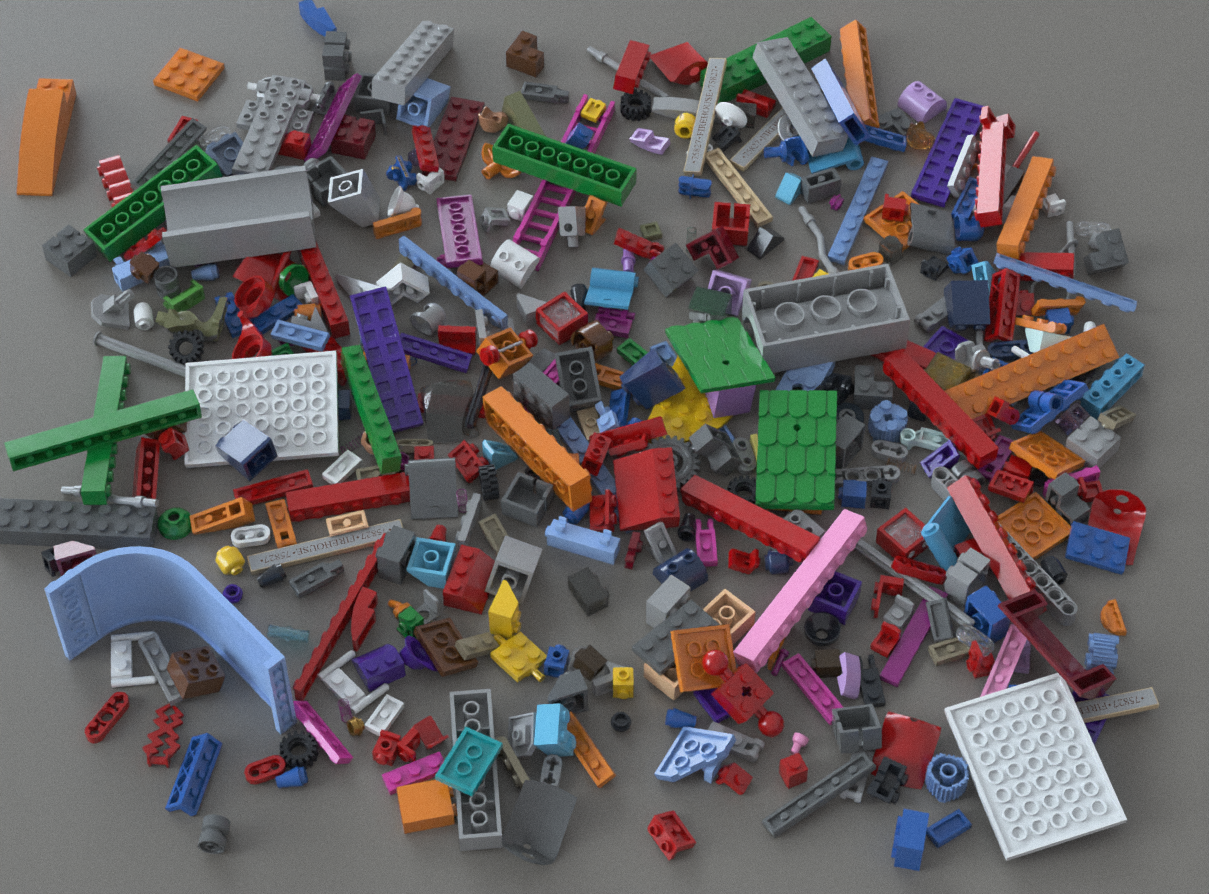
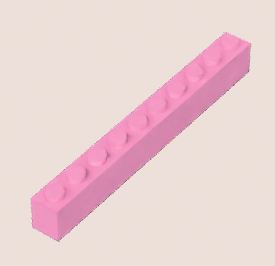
M846 509L842 511L733 651L738 665L741 666L747 663L756 673L761 667L765 666L770 655L778 649L780 642L784 637L788 636L793 625L800 620L803 612L811 606L813 599L817 594L821 593L827 581L833 577L834 572L844 563L850 551L854 550L857 542L866 534L867 526L863 516Z

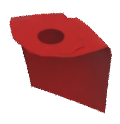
M688 42L657 52L650 57L669 81L683 85L699 82L701 70L708 66V62Z
M274 253L245 257L232 277L244 282L246 279L258 275L271 284L282 255ZM288 259L286 267L291 264H296L295 262ZM290 272L287 274L285 281L290 278ZM278 285L274 298L282 301L289 296L283 293Z
M1106 490L1098 493L1093 500L1088 525L1130 538L1125 565H1133L1145 521L1146 507L1139 497L1125 490ZM1119 495L1126 496L1129 499V501L1126 503L1119 502L1116 499V497ZM1114 509H1119L1121 513L1116 514Z
M888 711L882 726V748L875 750L872 760L876 765V770L870 774L876 776L885 756L907 766L906 774L909 775V778L904 787L922 790L927 767L931 762L940 737L941 727Z

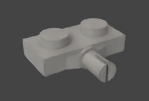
M690 311L689 319L693 320V323H704V321L723 320L727 318L726 314Z

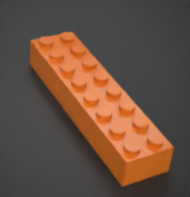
M500 386L482 396L486 423L542 481L553 485L554 493L573 512L592 501L591 476L588 470L583 469L575 457L572 458L566 448L560 446L555 437L549 435L544 426L538 424L534 416L528 413L523 405L513 398L509 391Z

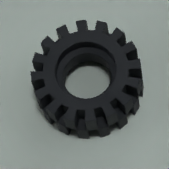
M637 89L634 90L633 94L625 92L624 96L622 95L620 99V112L622 116H626L627 120L631 118V121H635V119L640 121V118L644 120L646 116L649 117L651 113L650 95L648 96L647 92L643 94V90L637 92ZM632 104H640L641 106L634 107V106H631V105H632Z
M184 330V332L179 331L178 335L174 334V338L169 340V354L176 362L186 365V363L197 362L198 359L201 360V354H204V344L194 332H188L187 330ZM186 341L191 342L193 345L192 352L188 355L181 354L180 345Z
M495 465L478 466L483 500L499 499V485Z
M743 475L739 476V479L737 477L733 478V481L729 482L727 491L739 496L737 494L739 491H749L752 493L751 496L741 498L756 505V478L752 477L750 480L748 475H746V478H743Z
M297 730L294 731V735H291L289 732L287 734L288 738L283 737L279 745L280 755L285 760L286 767L289 766L290 770L297 766L299 768L305 767V770L308 769L307 765L312 767L313 761L316 762L318 756V748L314 736L311 737L309 732L305 735L303 730H301L300 734H298ZM296 746L307 748V751L302 755H293L291 753V750Z

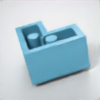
M562 704L537 705L534 746L547 755L555 754L559 757L573 756L574 749L576 748L575 736L567 730L570 714L568 709Z

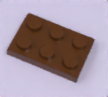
M451 618L415 627V636L441 677L477 667L478 660L476 658L464 660L454 646L456 641L463 639Z

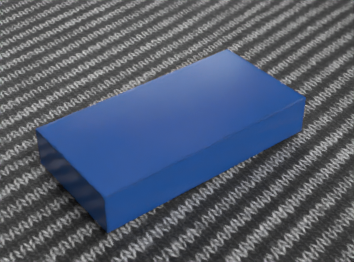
M958 809L928 827L926 835L938 849L969 830L972 824L961 810Z

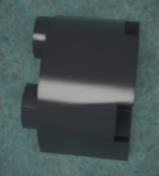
M832 373L826 378L824 386L819 385L814 390L837 391V404L841 405L854 392L852 376Z
M884 756L877 774L866 793L888 804L896 805L900 797L898 791L901 786L906 785L909 775L906 774L907 766Z

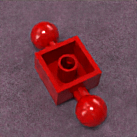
M720 650L708 651L702 659L704 671L711 676H719L723 680L711 695L738 725L747 721L754 714L759 719L758 728L763 735L767 737L778 736L784 729V719L778 712L767 711L763 706L774 692L747 663L739 666L732 673L728 668V658L724 652Z

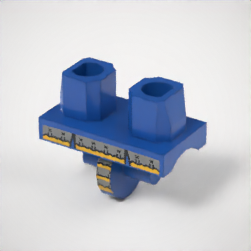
M396 156V163L389 166L386 176L389 180L397 181L403 191H406L408 185L416 184V173H411L412 164L410 161H403L401 156Z

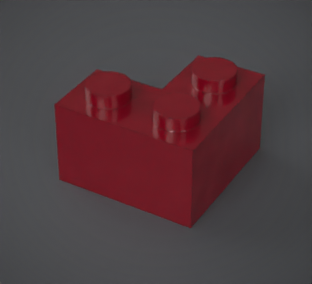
M723 225L686 244L693 261L709 254L717 269L739 258Z

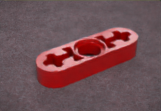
M895 556L891 564V568L897 573L942 585L947 578V571L943 568L903 556Z
M114 693L86 726L85 735L90 743L101 742L128 710L130 702L126 693ZM122 700L124 701L123 704H122V703L116 704V701H119V702H121ZM105 714L113 715V718L109 721L102 720ZM98 730V734L94 733L93 735H91L92 731L96 732Z

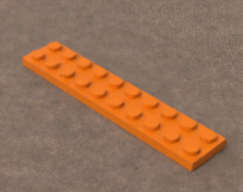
M1102 324L947 389L945 392L971 419L987 413L995 396L1013 404L1029 397L1030 393L1034 390H1046L1063 382L1065 379L1069 380L1120 357L1105 325Z

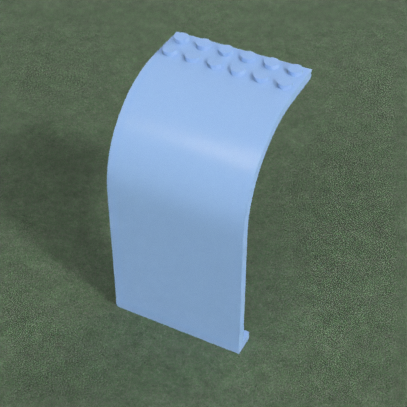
M152 547L117 548L85 560L44 588L65 656L69 660H72L98 640L121 627L146 621L174 623L192 630L204 639L272 708L275 728L280 734H283L297 723L285 657L194 566L180 556Z

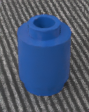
M590 503L574 512L567 506L562 512L563 517L567 518V523L578 524L589 511Z

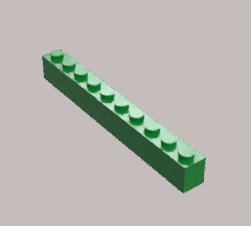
M126 356L103 357L93 417L125 408L123 402L127 400L126 388L129 387L128 375L131 374V364L127 363ZM117 442L87 451L81 486L83 505H107L108 497L112 495L110 483L114 482L113 468H116Z
M192 389L4 442L12 471L14 472L202 418L200 403Z

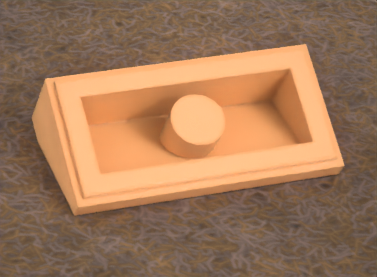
M364 510L326 519L330 537L369 528Z

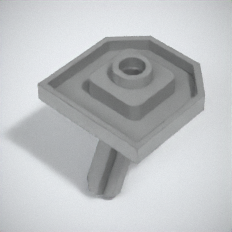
M128 289L119 296L99 295L91 302V317L101 326L128 330L130 327L128 302L134 298V293L131 289Z
M535 712L509 717L508 742L517 758L531 756L536 748L534 746Z

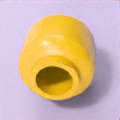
M682 113L676 118L674 131L677 136L683 139L691 138L695 123L694 115Z
M228 545L217 552L215 561L223 574L235 576L242 572L245 559L237 547H230Z

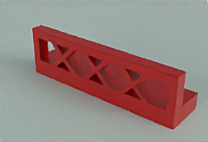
M1008 268L992 274L989 296L990 325L985 329L984 341L986 342L996 339L1013 341L1021 274Z

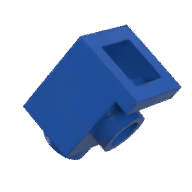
M549 646L546 661L544 662V675L559 678L560 675L566 672L570 658L569 650L565 646Z

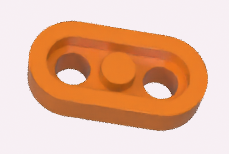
M870 252L853 257L849 260L848 270L882 265L883 256L878 252Z

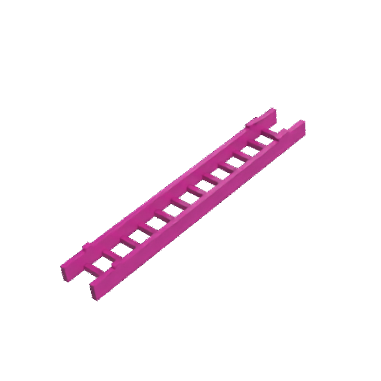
M584 94L579 105L576 107L573 118L561 142H566L570 132L580 122L582 118L581 111L588 102V95ZM614 101L610 102L603 116H600L598 122L601 123L598 128L586 126L594 131L593 134H595L587 145L589 146L588 152L595 154L615 112ZM543 179L513 237V242L518 245L521 244L522 240L540 244L539 252L526 249L541 258L535 267L536 271L540 270L560 228L558 213L538 209L540 202L558 207H569L577 192L572 189L551 185L549 181ZM546 190L565 194L566 196L563 201L544 197ZM534 215L554 219L551 226L532 222ZM528 227L548 232L544 239L525 233Z

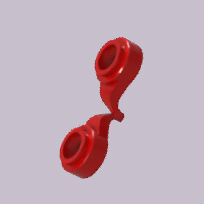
M258 275L246 279L239 286L235 294L234 302L240 310L237 316L242 323V333L232 352V359L252 358L257 352L258 354L255 357L271 356L272 347L270 342L263 337L259 329L250 321L266 311L273 301L274 290L272 285Z

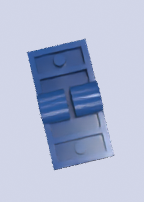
M1065 379L1049 392L1032 391L1028 397L1030 407L1020 414L1018 422L1011 425L1012 429L1031 434L1038 433L1046 423L1053 421L1061 411L1067 410L1071 403L1082 398L1084 393L1089 390L1086 383Z

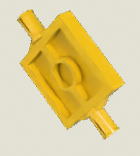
M521 631L508 640H505L499 633L494 635V639L500 646L490 653V658L517 683L531 675L539 682L545 679L546 676L538 669L546 661L547 655Z

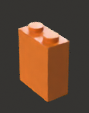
M437 780L396 787L404 834L455 824L454 816H458L456 803L451 804L450 798H454L452 787Z

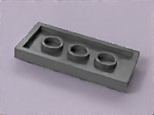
M689 600L632 646V651L661 676L675 665L671 631L717 626L719 623L694 601Z

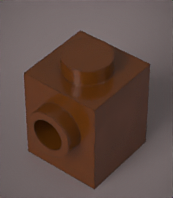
M142 251L138 255H134L129 263L130 272L133 277L138 280L141 279L147 284L154 278V272L159 268V263L155 261V258Z

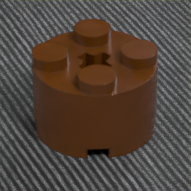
M598 320L588 323L575 331L571 336L572 346L575 345L577 349L592 347L595 363L611 354L613 350L612 341H614V336Z

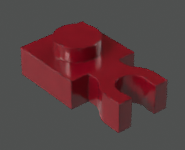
M633 531L630 539L628 552L625 557V568L633 569L638 552H642L643 541H640L641 533Z

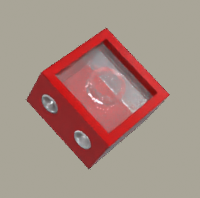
M564 291L536 309V324L560 346L571 339L575 331L588 324V313Z
M904 508L877 528L876 543L893 558L895 556H903L914 559L928 548L921 535L925 524L907 508Z

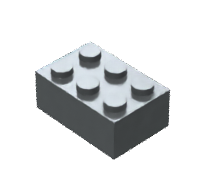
M592 347L555 353L560 387L569 394L570 412L595 407V404L602 401Z
M531 362L513 374L514 399L525 406L529 413L538 417L543 425L554 430L570 418L569 394Z

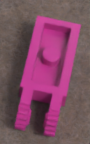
M696 519L695 539L697 555L705 567L717 566L715 529H713V519H708V530H701L702 523L700 519Z

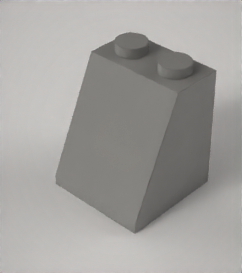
M363 169L330 178L328 204L361 227L373 225V222L379 221L380 197Z
M505 535L485 592L496 595L502 581L506 580L518 604L522 605L542 548Z

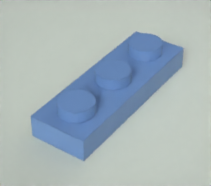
M277 320L270 334L272 339L322 352L330 338L328 332Z

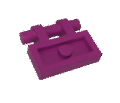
M599 306L595 320H598L613 336L628 338L636 313L629 312L626 309L618 310Z

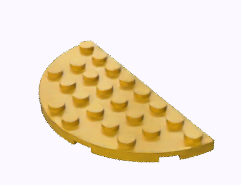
M677 356L672 368L677 372L685 389L654 405L648 420L661 416L667 430V435L671 439L677 436V440L684 438V443H691L689 437L704 424L719 430L730 421L733 415L713 417L705 393H700L680 357Z

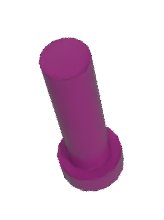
M786 649L779 650V657L771 672L773 676L778 675L782 662L789 655Z

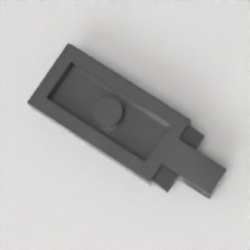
M524 82L521 90L523 97L529 100L568 103L570 98L569 91L559 89L555 85Z
M339 559L331 564H324L322 562L290 579L289 585L298 598H301L336 579L337 575L344 571L343 564Z

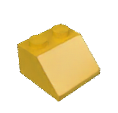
M503 580L488 611L489 630L493 635L499 633L503 638L511 639L521 629L522 623L519 622L521 611H519L518 601L506 580Z

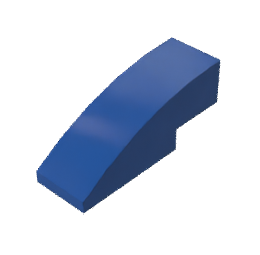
M312 0L299 2L300 15L312 29L324 37L326 36V31L337 32L333 21L324 7L317 9Z

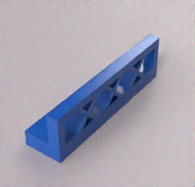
M209 733L191 738L165 807L167 811L171 812L181 809L189 816L197 814L223 744Z

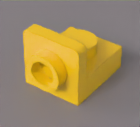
M590 98L581 111V117L597 123L600 116L606 112V104L601 100Z

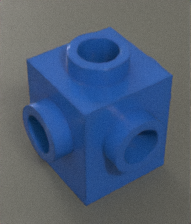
M972 247L955 248L951 251L952 254L946 257L953 273L966 274L972 270L971 265L979 263Z

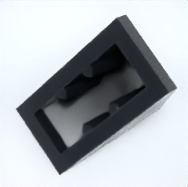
M760 226L747 247V251L761 260L782 243L784 237L771 228Z

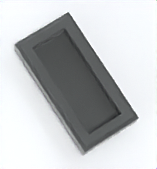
M947 598L926 602L934 642L955 638Z

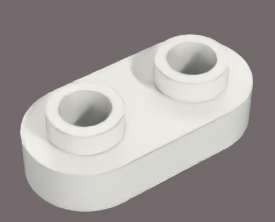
M262 524L239 527L231 533L232 544L238 548L264 545L271 539L270 529Z

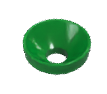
M300 264L287 266L279 276L281 291L288 296L292 294L295 296L294 286L308 282L309 274L307 269ZM290 272V278L285 281L287 274Z
M180 507L165 510L158 518L160 534L170 540L186 537L192 531L189 517L191 514ZM173 514L180 516L176 521H170L168 518Z

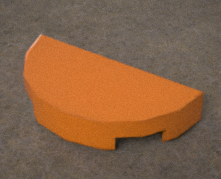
M1116 599L1110 600L1101 611V623L1110 633L1126 636L1127 631Z

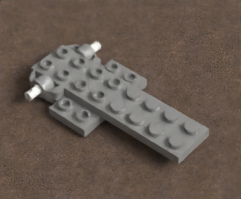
M272 75V77L259 80L257 84L248 82L247 89L256 90L257 100H246L236 123L237 128L249 131L233 165L232 174L243 175L271 171L285 135L293 130L304 133L308 132L314 112L307 111L312 101L319 100L321 95L314 94L312 86L307 84L306 80Z

